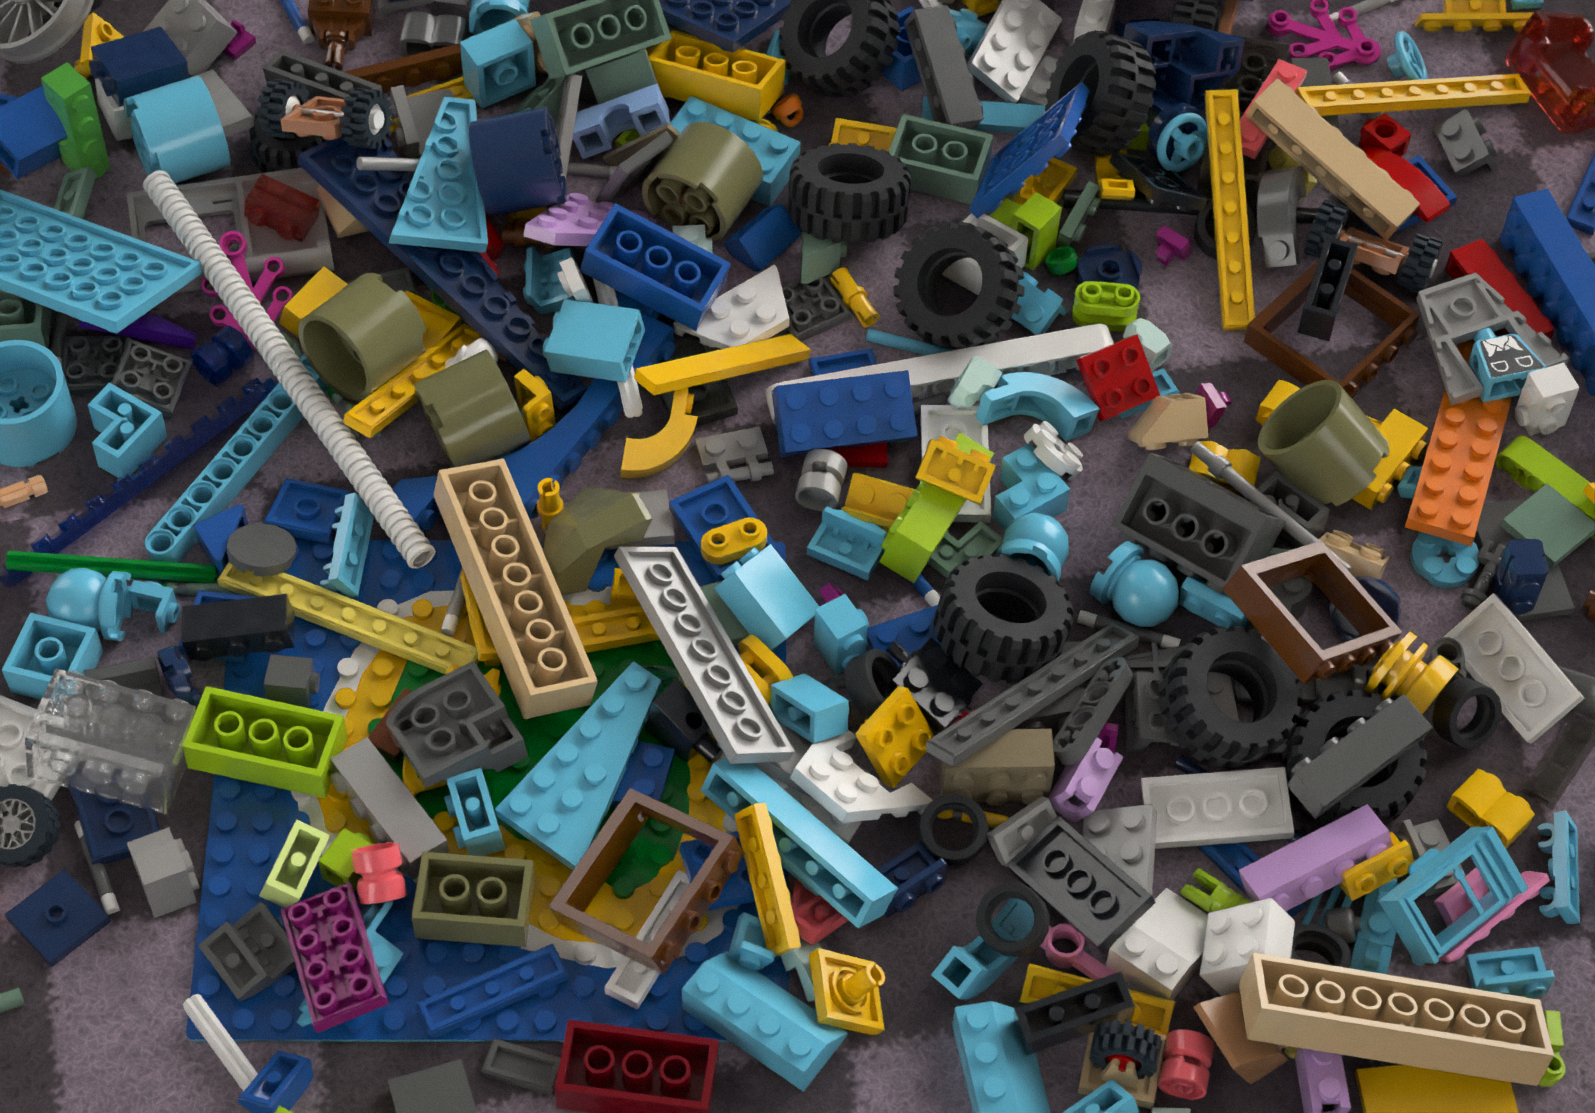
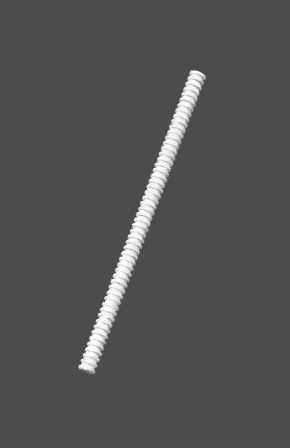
M162 170L151 173L143 183L145 192L148 193V196L152 199L154 205L157 206L159 212L162 213V216L176 233V236L190 253V256L194 260L201 262L202 272L209 280V283L214 287V290L218 293L220 299L223 300L225 306L228 307L230 313L233 314L235 320L238 321L239 326L243 328L244 333L247 334L249 340L257 348L258 353L262 355L263 360L287 391L289 397L292 398L294 404L297 405L299 411L302 412L303 417L307 419L308 424L328 449L329 454L333 456L334 461L338 463L339 468L343 470L344 475L354 486L355 491L359 493L360 498L369 507L370 512L380 523L381 528L385 530L391 542L396 545V549L401 553L403 559L406 560L407 565L410 568L416 569L428 564L435 555V548L430 544L428 538L424 536L423 531L419 529L413 517L408 514V510L403 507V503L398 499L396 493L392 491L391 486L387 484L386 479L382 477L381 472L377 470L371 458L366 455V451L356 440L354 434L351 433L349 427L343 424V419L340 418L339 413L335 411L334 406L330 404L329 399L320 390L319 385L285 340V337L280 333V330L275 326V323L270 319V316L265 312V309L260 305V302L255 298V295L236 271V268L231 264V261L226 257V254L222 251L206 226L203 225L202 220L198 218L197 213L194 212L192 206L189 205L187 199L179 191L170 175Z

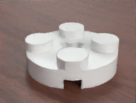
M1043 421L1040 425L1033 424L1024 434L1027 444L1033 440L1037 446L1033 451L1036 456L1058 475L1062 476L1065 472L1069 473L1068 480L1073 481L1083 470L1082 464L1079 461L1083 457L1081 451L1072 443L1066 445L1057 437V430L1047 421Z

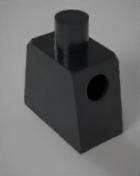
M678 679L652 701L645 730L666 747L675 749V754L683 761L689 762L699 753L710 764H713L723 754V750L717 746L718 741L712 737L713 732L690 691Z

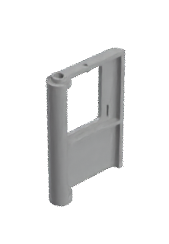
M303 168L176 185L184 195V198L187 199L189 205L192 206L194 212L197 213L198 218L222 214L234 215L236 230L244 236L248 248L244 258L251 282L258 281L264 271V263L270 257H278L282 260L285 266V273L281 278L317 273L323 266L330 271L334 270L325 210L316 192V187L320 184ZM145 190L127 192L132 237L147 242L146 227L153 224L167 223V221ZM271 265L269 271H278L280 269V265ZM202 272L201 275L174 294L202 290L201 282L205 278L204 273ZM210 283L206 287V289L214 288Z

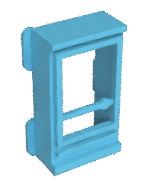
M1493 826L1471 827L1442 851L1430 849L1408 867L1410 876L1378 901L1411 955L1413 964L1422 966L1425 963L1436 964L1439 961L1438 958L1519 893H1524L1528 886ZM1469 856L1490 890L1480 900H1477L1466 881L1464 871L1458 867ZM1453 870L1454 878L1459 880L1473 907L1437 936H1434L1414 900Z

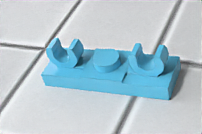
M356 493L345 495L344 505L335 510V514L341 519L340 522L332 524V528L336 531L332 551L333 558L331 563L323 567V570L329 574L327 580L320 581V585L323 588L333 592L339 590L348 598L356 597L359 594L374 515L370 512L369 507L365 505L364 500Z
M1566 810L1554 812V825L1544 823L1538 826V831L1541 835L1552 836L1548 841L1538 842V846L1545 853H1553V858L1548 860V869L1551 879L1555 880V888L1547 886L1540 889L1539 894L1542 898L1553 899V901L1549 905L1539 906V910L1546 917L1553 918L1560 914L1567 924L1580 923L1578 829Z
M1398 878L1376 888L1369 894H1365L1360 917L1362 931H1357L1350 969L1387 975L1396 930L1378 900L1400 884L1397 883Z

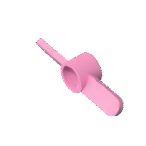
M1063 923L1055 927L1049 925V931L1040 947L1045 950L1046 957L1051 964L1059 968L1074 967L1092 980L1115 974L1113 970L1083 951L1084 937L1070 924ZM1058 939H1068L1074 942L1078 949L1072 953H1061L1053 947L1052 943Z

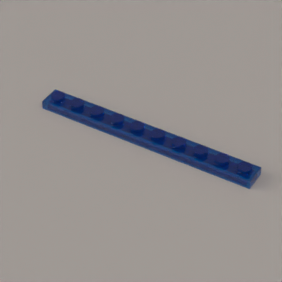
M256 377L241 387L244 393L236 399L230 396L220 402L215 407L218 410L217 413L210 418L205 415L190 425L192 431L186 436L182 437L179 434L164 444L166 451L158 457L152 454L142 460L137 465L140 468L139 471L131 477L127 473L111 484L113 490L107 495L103 496L100 493L84 504L87 509L80 515L76 516L73 513L57 524L60 530L49 536L46 533L30 544L33 549L30 552L51 554L61 552L263 401L277 386L272 378L259 380ZM4 563L3 567L5 570L0 573V581L6 587L15 586L33 572L8 570Z

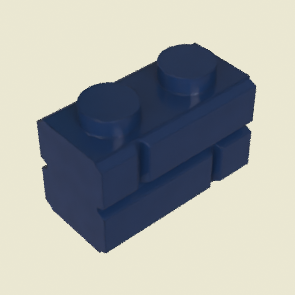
M1514 539L1506 545L1494 578V584L1498 597L1513 613L1523 614L1534 609L1549 572L1541 540Z

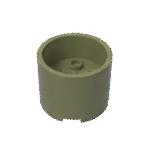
M695 122L687 125L681 131L647 177L642 186V196L652 216L658 214L671 227L705 225L706 238L712 237L713 243L714 240H718L726 235L760 187L763 180V171L755 153L737 135L712 123Z
M365 273L302 318L298 329L303 352L319 377L338 394L356 401L364 400L426 351L423 347L422 335L426 333V328L418 310L401 289L395 292L382 282L381 275L375 273Z
M487 349L413 383L414 391L423 413L440 446L443 447L442 451L451 468L486 462L530 441L527 427L500 369Z
M1321 380L1311 383L1290 395L1271 413L1261 428L1258 437L1260 451L1281 475L1320 503L1327 504L1332 502L1335 506L1347 502L1363 491L1377 477L1373 471L1381 458L1388 457L1389 455L1387 439L1342 386L1334 380Z

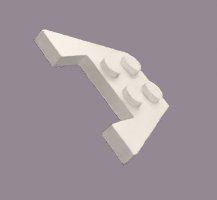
M849 730L846 733L812 744L796 765L790 777L792 781L842 823L877 820L881 814L891 813L897 818L906 817L909 811L918 810V813L922 815L928 804L933 801L913 783L890 793L879 784L875 776L864 772L853 762L851 756L843 752L852 748L857 738Z

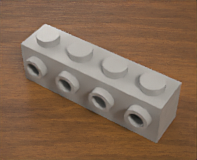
M368 737L330 759L333 774L330 775L332 784L340 794L345 792L351 799L349 803L355 815L360 820L365 817L371 825L369 830L378 844L388 842L399 843L402 864L397 868L398 871L405 870L411 879L414 880L419 876L422 852L449 854L448 842L445 836Z

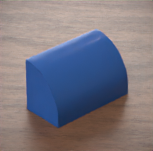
M782 203L764 208L723 245L732 257L749 269L761 271L799 238L802 233L794 224Z

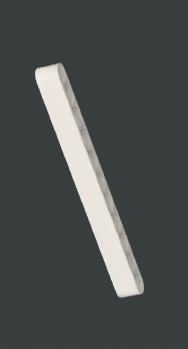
M1094 324L779 382L767 388L765 397L772 421L776 425L771 391L779 385L908 370L912 398L919 397V399H924L941 392H951L973 356L981 357L996 366L1002 372L1001 375L1015 372H1032L1049 376L1065 373L1066 369L1076 368L1080 370L1076 361L1077 358L1114 342L1106 325Z

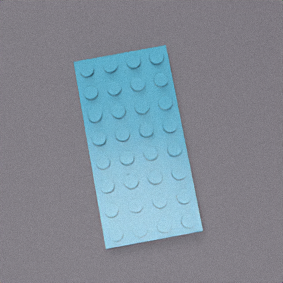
M0 189V290L14 294L117 334L202 274L201 262Z

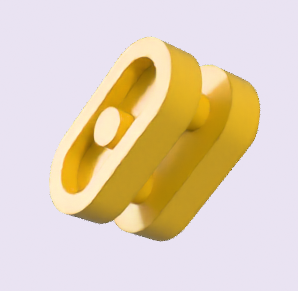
M751 634L738 643V649L741 654L739 656L766 703L769 704L771 703V684L791 679L793 675L788 667L758 637Z

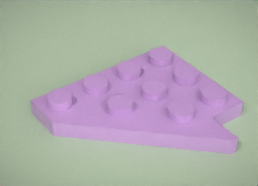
M580 193L568 194L567 202L552 205L526 223L523 236L551 245L588 246L614 203L606 201L600 203L588 200V196ZM630 210L655 224L657 223L656 219L649 218L648 214L643 211Z

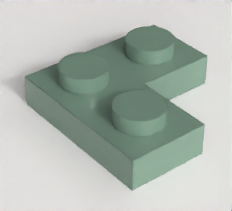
M982 521L975 525L959 541L946 532L927 563L947 578L956 566L974 557L977 560L979 556L991 554L992 557H995L998 548L1002 545L1003 537Z

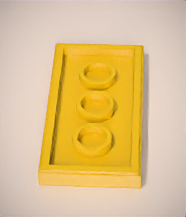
M1409 1065L1356 1069L1355 1072L1364 1113H1519L1511 1082Z

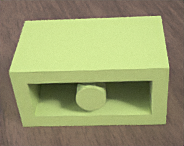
M296 819L259 896L284 908L298 903L330 835Z

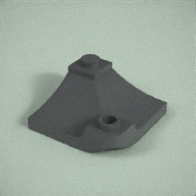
M474 661L408 694L395 705L386 720L390 738L397 749L402 750L426 788L458 774L478 768L482 770L494 769L497 773L528 757L524 739L507 716L504 704Z

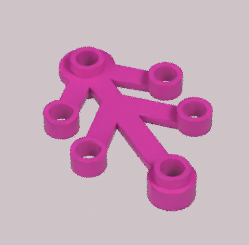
M1312 0L1309 8L1310 15L1317 19L1322 30L1292 20L1289 14L1283 10H1277L1268 17L1267 30L1274 36H1285L1290 32L1317 41L1308 45L1302 42L1291 44L1288 54L1290 60L1291 58H1308L1320 54L1318 58H1328V61L1331 62L1329 69L1332 72L1336 67L1352 62L1360 65H1371L1380 58V45L1373 39L1365 38L1356 23L1357 12L1351 7L1342 8L1338 15L1339 25L1346 28L1351 40L1341 37L1327 12L1329 6L1327 0ZM1344 16H1349L1351 19H1346ZM1337 48L1345 52L1334 55L1327 51ZM1294 51H1300L1302 54H1296Z
M229 231L221 237L219 245L228 259H231L236 271L255 295V298L261 303L274 280L281 278L285 273V266L282 260L278 257L268 258L264 263V271L253 288L244 258L248 248L244 236L240 232ZM231 245H240V249L238 251H229ZM271 265H280V269L278 271H269ZM206 277L203 278L201 288L204 294L208 297H219L215 290L206 289L209 280ZM280 286L273 292L274 300L266 313L274 323L284 306L293 298V294L288 287ZM287 293L289 297L286 301L281 302L278 300L280 294ZM215 305L211 308L209 316L214 325L218 327L228 326L242 333L246 345L250 349L258 351L252 341L249 340L247 334L244 333L243 328L239 326L238 321L230 314L227 307ZM220 311L226 313L222 320L215 319L216 313Z

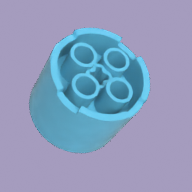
M193 76L124 98L125 114L127 118H132V122H130L133 133L132 138L148 176L155 171H166L174 183L177 184L230 166V154L225 133L211 95L200 76Z
M27 340L0 342V463L13 467L34 466L36 463L50 458L57 452L61 453L69 445L77 427L76 412L61 364L49 349Z

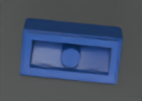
M278 1050L239 1096L238 1103L251 1113H275L278 1106L290 1110L306 1091L314 1077L311 1059Z

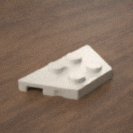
M773 265L717 297L697 331L676 321L673 323L674 332L680 336L688 333L699 337L701 344L725 349L769 339L789 327V315L777 267Z

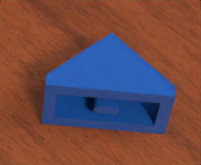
M237 504L194 525L197 541L210 563L216 566L218 576L221 575L229 562L227 557L229 536L236 529L248 524L243 505Z

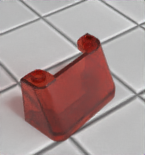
M1535 11L1506 51L1505 57L1508 67L1514 74L1520 75L1530 90L1531 96L1559 131L1565 134H1578L1595 128V64L1585 53L1594 40L1592 25L1583 14Z

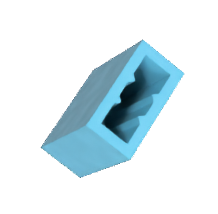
M564 299L560 311H557L554 315L551 335L545 339L543 344V356L547 359L550 371L626 383L645 332L640 310Z
M770 544L761 552L755 547L740 558L739 561L743 566L736 561L722 572L721 575L725 580L714 587V589L747 632L758 637L772 650L814 617L815 609L819 605Z

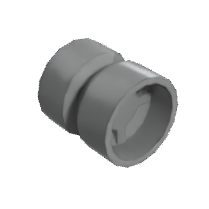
M815 449L809 451L805 456L802 476L799 478L795 493L797 502L804 508L822 512L825 507L835 509L839 502L841 485L844 483L848 464L840 454L831 450Z

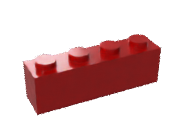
M1483 238L1450 251L1445 270L1453 280L1476 272L1505 299L1504 304L1513 312L1519 311L1527 318L1525 323L1536 333L1542 332L1551 340L1555 330L1551 321L1541 313L1535 305L1533 298L1526 294L1518 284L1514 274L1507 270L1499 260L1496 251L1490 248ZM1506 328L1494 331L1497 337L1509 334Z

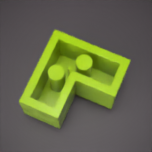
M1037 192L1022 206L1006 198L989 215L993 219L1028 237L1025 266L1032 271L1056 247L1062 207Z

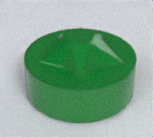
M1070 246L1057 247L1050 251L1045 258L1048 271L1053 275L1066 274L1072 271L1079 262L1075 249Z

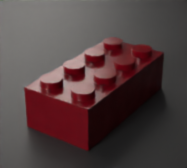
M568 1020L555 1084L556 1108L588 1113H710L719 1060V1040Z

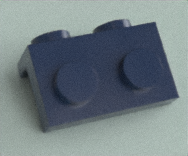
M920 842L877 869L898 888L884 913L886 917H890L897 911L899 913L905 912L913 906L918 897L926 892L931 894L937 891L945 882L947 863L943 858L936 861Z

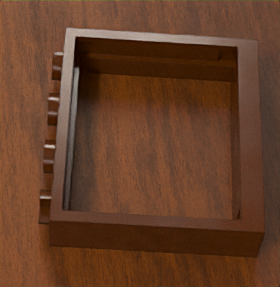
M1318 259L1248 323L1244 343L1305 386L1321 380H1334L1353 399L1360 388L1359 385L1364 380L1368 383L1372 381L1383 362L1387 364L1392 362L1399 352V347L1403 343L1409 345L1418 334L1416 327L1420 314L1352 268L1344 294L1394 327L1395 330L1339 382L1271 334L1306 302L1318 265Z
M1323 541L1241 565L1222 588L1303 684L1318 678L1323 681L1337 671L1342 674L1357 664L1364 666L1376 657L1381 659L1395 640L1402 634L1398 626ZM1308 575L1362 637L1322 650L1268 587Z
M630 788L548 908L560 924L664 975L674 959L679 958L681 949L690 935L699 928L702 917L710 905L719 898L722 887L730 875L738 869L737 865L745 853L733 835ZM650 817L713 846L714 849L651 943L647 944L584 913V911Z

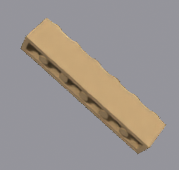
M1278 78L1254 100L1245 116L1386 241L1410 218L1420 205L1411 192L1397 184L1386 170L1379 168L1366 156L1362 149L1355 147L1343 136L1338 128L1331 126L1319 115L1314 107L1306 104L1295 94L1290 86L1285 85Z

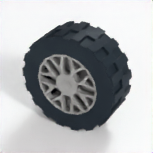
M8 784L7 787L0 786V864L10 867L31 866L32 863H38L43 860V857L53 850L52 846L59 837L57 835L58 829H60L59 814L57 809L53 807V802L50 798L45 797L43 793L24 785Z

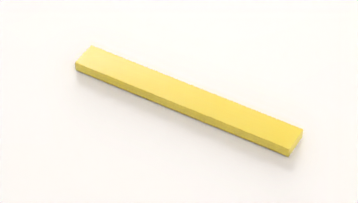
M228 562L217 579L220 587L243 596L263 597L287 594L295 616L445 675L446 669L452 664L462 667L472 661L476 665L479 662L476 647L284 572L274 576L260 577L255 576L254 571L245 569V573L241 572Z

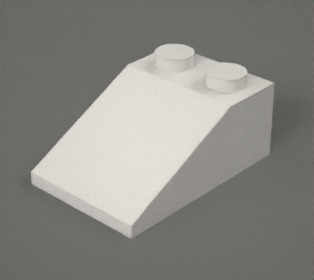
M1166 888L1154 899L1156 903L1110 947L1106 966L1115 973L1121 971L1125 981L1141 992L1174 1000L1202 962L1208 914Z

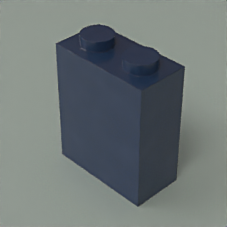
M161 26L91 47L92 60L89 61L91 74L95 79L101 81L105 94L108 97L112 96L119 107L124 106V98L189 78L187 60Z

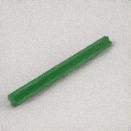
M8 551L5 559L6 569L14 571L62 574L69 569L87 568L101 573L104 577H108L112 571L130 573V579L186 583H215L216 566L205 564Z

